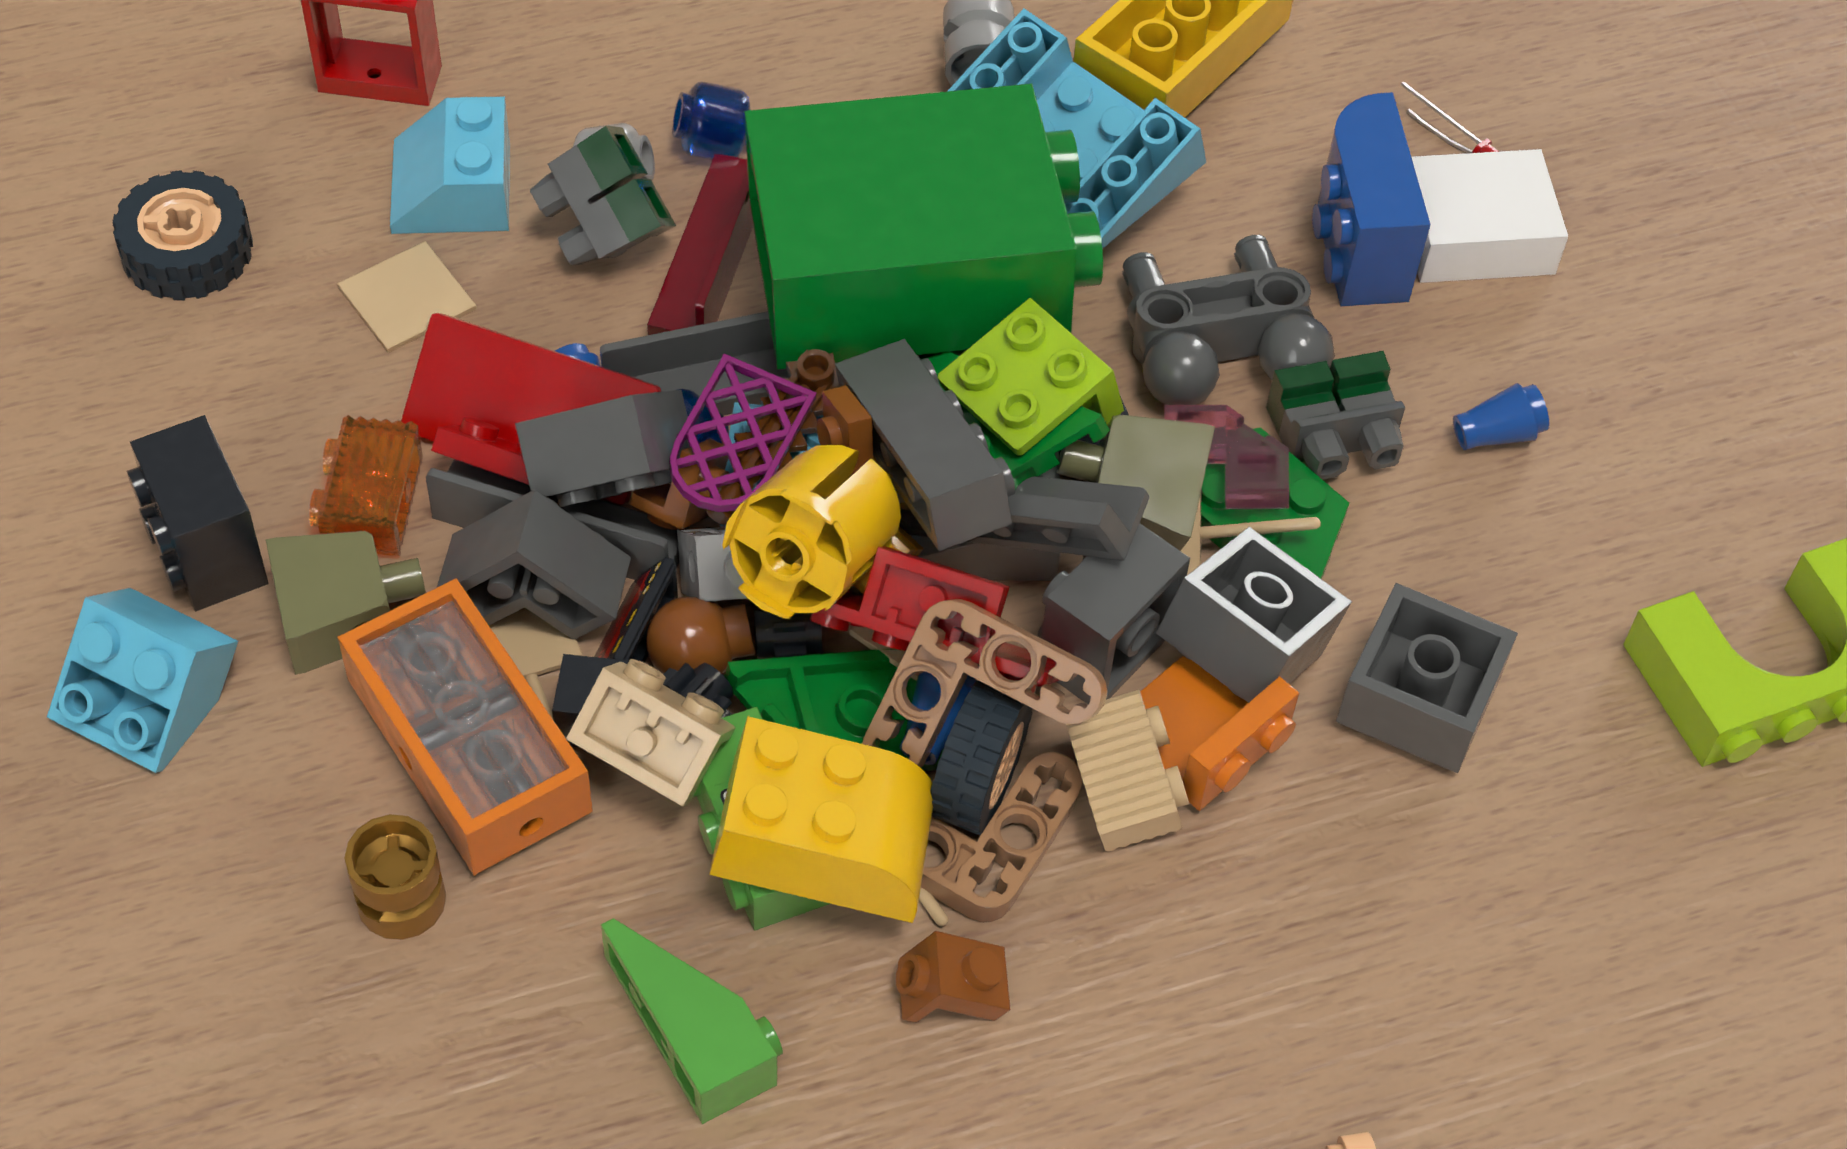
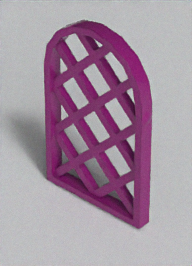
M723 354L681 431L676 435L669 461L671 477L680 494L699 508L715 512L735 511L744 500L776 474L814 404L817 393L727 354ZM725 371L731 386L714 391ZM735 371L755 380L740 384ZM765 387L772 404L751 409L744 393ZM776 389L795 397L780 401ZM735 395L742 412L721 418L714 401ZM706 405L712 420L694 425ZM803 405L791 426L785 410ZM776 413L783 429L762 435L755 418ZM747 421L753 438L732 444L725 427ZM717 429L723 446L702 452L695 435ZM687 439L693 455L678 459L680 449ZM784 439L774 460H772L766 444ZM758 447L764 464L743 470L736 452ZM727 455L734 473L713 478L706 461ZM697 464L704 481L687 486L678 469ZM765 474L762 481L752 491L747 479ZM739 482L744 495L736 499L722 500L717 487ZM708 490L711 498L704 497L699 492Z

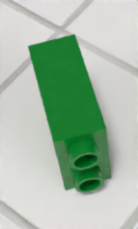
M1032 83L744 111L749 204L777 369H786V362L798 361V358L806 350L819 349L829 354L833 353L834 361L838 363L902 339L907 341L916 355L967 350L1029 298L1035 301L1071 333L1074 288L1096 286L1102 282L1103 250L1096 214L1094 211L1067 214L1065 203L1077 202L1080 193L1079 158L1074 134L1071 130L1045 132Z

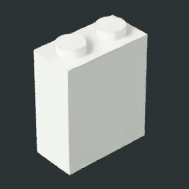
M1541 149L1412 157L1431 224L1417 272L1420 283L1556 274L1568 239V233Z

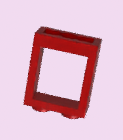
M301 0L318 92L422 106L430 105L442 67L433 0ZM337 5L407 13L412 46L343 38ZM373 74L380 75L378 78H370Z

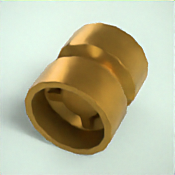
M392 814L371 819L355 831L347 843L344 859L361 921L371 932L386 939L399 940L419 936L434 926L444 911L446 892L440 871L437 849L431 832L423 823L409 816Z

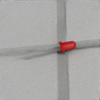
M1405 82L1401 83L1402 87L1476 142L1477 145L1472 151L1452 141L1422 120L1412 110L1407 109L1406 112L1448 144L1466 153L1499 152L1491 146V140L1488 138L1483 141L1479 140Z

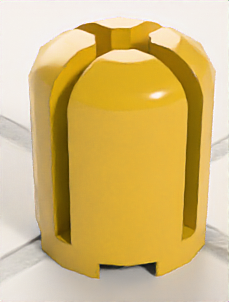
M817 445L793 458L738 506L726 523L722 546L723 550L730 546L733 565L744 581L738 587L741 593L760 609L784 619H790L795 613H815L826 608L825 611L830 609L872 567L877 548L883 546L889 548L892 545V537L898 532L901 519L900 503L891 478L873 459L867 461L851 476L858 460V450L842 445Z

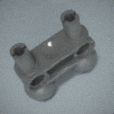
M1246 236L1236 244L1234 257L1241 269V273L1165 285L1153 254L1140 252L1131 255L1124 261L1122 275L1133 298L1127 309L1128 320L1133 331L1132 351L1136 359L1143 364L1146 388L1159 402L1166 406L1185 409L1204 402L1214 390L1220 376L1218 366L1220 361L1259 355L1261 368L1271 380L1273 379L1274 370L1327 361L1330 368L1331 362L1335 357L1333 338L1326 327L1314 318L1309 307L1310 284L1303 275L1295 270L1278 267L1268 241L1264 236Z

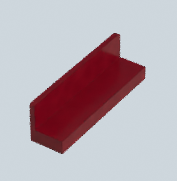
M719 153L714 154L647 323L648 335L718 321L753 228L749 204L747 159Z

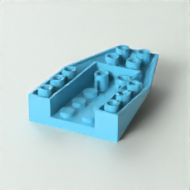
M1024 8L948 90L958 91L1033 84L1045 132L1071 130L1075 137L1080 169V193L1077 202L1065 203L1067 214L1094 211L1099 223L1102 249L1206 163L1201 129L1157 98H1154L1143 110L1073 62L1067 37Z

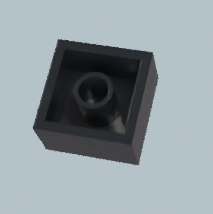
M203 415L130 441L137 467L127 470V476L140 507H142L138 510L152 544H157L161 556H159L173 592L185 588L196 612L268 585L269 582L249 508L206 416Z

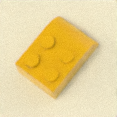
M747 716L732 764L709 875L913 923L918 908L932 818L931 788L933 783L925 771L917 764L894 752Z

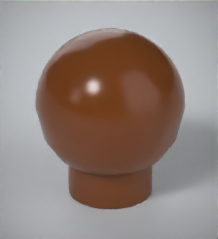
M679 597L666 603L658 610L652 618L647 631L646 645L649 658L654 667L662 674L669 668L678 671L685 663H688L695 669L704 662L723 674L726 671L728 662H732V659L755 654L744 603L721 608L714 601H704L698 597Z

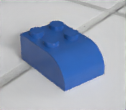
M1393 92L1361 97L1343 109L1336 121L1327 164L1322 168L1321 190L1318 203L1313 207L1312 224L1316 239L1324 240L1326 248L1323 262L1325 279L1328 284L1335 283L1340 307L1409 302L1431 225Z

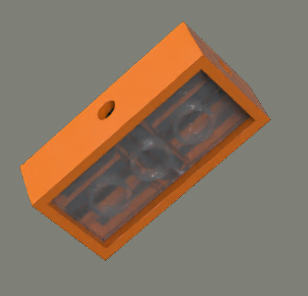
M457 578L338 636L348 681L473 875L482 872L593 812L588 770Z

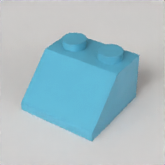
M505 96L445 98L394 139L390 214L391 234L509 231L510 138Z

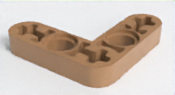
M962 599L940 601L931 606L922 617L864 736L862 744L882 749L879 747L880 740L888 741L898 735L905 720L892 718L891 715L895 708L904 718L927 725L924 733L918 727L909 729L901 748L910 755L909 760L922 768L968 675L1034 710L1068 725L1083 723L1099 713L1107 697L1106 681L1100 671L1090 663L969 601ZM958 612L964 617L961 622V628L977 638L985 637L987 626L996 631L995 635L983 647L979 664L971 660V657L979 650L978 647L966 641L953 642L949 647L943 644L946 633L937 627L939 619L953 618ZM1010 641L1021 643L1031 655L1032 664L1030 671L1025 678L1017 681L1009 680L1002 676L995 662L998 649L1001 645ZM1047 657L1056 661V666L1050 670L1049 675L1063 682L1073 680L1077 674L1085 679L1083 691L1091 696L1089 704L1079 703L1071 710H1068L1063 706L1065 694L1049 684L1041 687L1040 696L1031 692V688L1044 674ZM918 671L931 673L937 678L941 687L940 700L930 710H922L915 707L907 697L906 687L908 680Z
M1044 752L1034 756L1027 763L977 841L932 817L928 840L936 842L943 848L946 860L935 867H924L921 888L931 893L935 899L973 920L993 922L1002 918L1012 908L1075 807L1083 784L1081 772L1077 764L1068 756L1057 752ZM1051 777H1054L1062 782L1060 789H1055L1051 793L1043 811H1041L1037 806L1033 805L1037 799L1041 783H1046ZM1010 823H1022L1033 830L1037 843L1028 849L1012 848L1004 842L1000 830ZM994 861L1004 867L1000 874L996 891H990L985 898L978 896L974 892L976 883L981 884L985 881L993 868Z

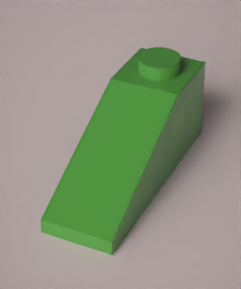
M613 918L601 924L606 960L702 1124L777 1086V1057L783 1054V1050L773 1026L765 1016L756 1020L742 997Z

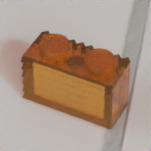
M349 415L344 417L338 439L328 438L325 443L323 472L328 478L325 489H314L309 509L311 526L318 527L320 534L366 531L373 535L377 554L400 556L401 546L406 534V525H408V516L411 513V505L413 504V495L418 484L420 465L423 461L418 425L412 421L404 424L399 420L392 423L384 419L380 422L374 417L370 420H366L362 416L357 419Z

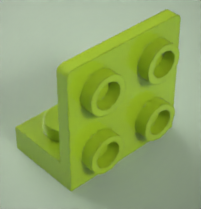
M1031 298L1020 305L938 374L941 387L946 391L952 390L959 403L1018 456L1026 453L1080 406L1102 414L1107 425L1113 416L1120 415L1124 411L1113 369Z

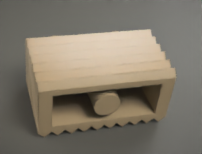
M1136 690L1105 700V704L1099 713L1083 723L1066 724L1105 851H1114L1118 847H1127L1131 843H1139L1144 839H1152L1157 835L1164 836L1168 832H1177L1182 828L1177 808L1188 805L1189 801L1178 766L1164 769L1158 747L1170 744L1159 706L1145 709L1140 690Z

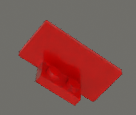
M433 313L429 320L400 422V428L405 432L434 441L431 451L529 485L515 423L629 395L661 392V388L637 378L443 313ZM632 491L602 500L617 505H624L629 502Z
M883 546L877 548L864 596L847 591L830 609L825 611L826 608L812 613L810 620L822 626L841 631H848L850 625L866 627L874 630L872 641L886 647L906 651L922 617L931 606L940 601L962 599L1001 618L1010 586ZM957 612L953 618L939 619L937 627L946 633L943 644L949 647L953 642L966 641L978 647L979 650L971 657V660L979 664L983 647L995 635L996 631L987 626L986 636L977 638L961 628V622L964 617ZM1004 643L998 649L995 657L996 667L999 673L1006 679L1013 681L1021 680L1030 671L1032 664L1031 655L1025 648ZM1047 657L1044 674L1031 688L1032 693H1035L1037 686L1042 687L1046 684L1050 685L1060 681L1048 674L1056 666V661Z

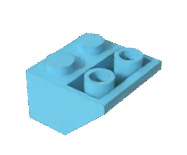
M132 588L85 597L47 718L155 773L163 771L219 701L238 641Z

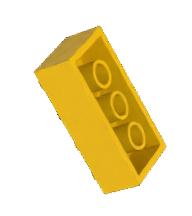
M1119 0L1076 38L1073 62L1143 110L1154 98H1157L1185 118L1289 20L1293 0Z

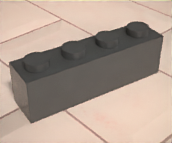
M902 339L835 363L839 387L846 385L872 417L873 456L889 474L894 487L938 551L1012 524L1008 497L1015 494V484L1007 463L1002 457L996 459L992 457L981 428L977 423L968 425L955 393L952 390L945 392L942 390L936 371L928 358L920 360L907 341Z

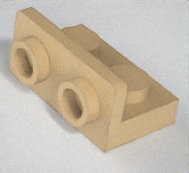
M630 659L628 664L618 662L604 667L566 739L681 806L687 805L694 796L720 745L730 739L735 726L721 718L724 710L713 701L691 692L685 698L664 686L663 683L666 677L646 663Z

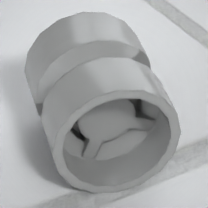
M948 0L943 8V34L945 42V75L951 85L963 75L1015 18L1014 7L1010 0Z

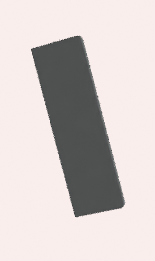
M767 311L608 343L600 347L601 367L657 385L661 388V392L682 390L687 416L690 415L723 354H727L783 379L790 378L787 369H777ZM725 371L714 391L731 386ZM735 371L740 384L755 380ZM765 387L744 393L749 404L761 405L760 398L769 397ZM734 395L714 402L720 416L733 414L734 402H738ZM706 405L697 421L711 418Z
M456 459L453 460L447 472L431 468L426 475L432 518L462 528L531 492L530 485ZM557 496L547 497L558 505ZM603 500L560 507L593 531L601 534L607 541L631 557L626 578L637 579L664 557L674 559L677 569L679 565L677 530L666 529L652 523L647 518L646 513Z
M1031 477L1019 484L1015 494L1008 497L1012 524L967 542L1125 560L1148 503L1149 494L1142 487ZM895 488L901 512L899 526L909 535L929 537Z

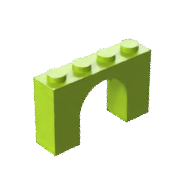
M1847 538L1802 553L1784 588L1825 650L1828 668L1818 673L1805 676H1784L1765 671L1751 664L1731 647L1694 591L1638 610L1623 646L1701 767L1723 759H1727L1730 763L1742 761L1753 755L1762 745L1781 738L1786 743L1794 742L1808 735L1817 725L1836 718L1841 723L1847 722Z

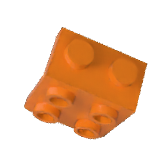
M1182 656L1140 691L1145 709L1159 706L1170 741V744L1158 747L1164 769L1178 766L1188 801L1198 811H1201L1222 791L1226 793L1235 788L1246 776L1250 767L1267 752L1273 753L1288 740L1296 727L1292 717L1299 692L1280 676L1248 703L1232 693L1226 685L1194 661Z

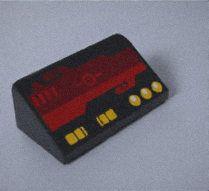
M664 557L634 580L618 609L616 619L612 621L594 657L619 660L634 659L643 663L646 662L649 656L646 637L650 622L661 607L671 600L678 598L677 570L674 559Z

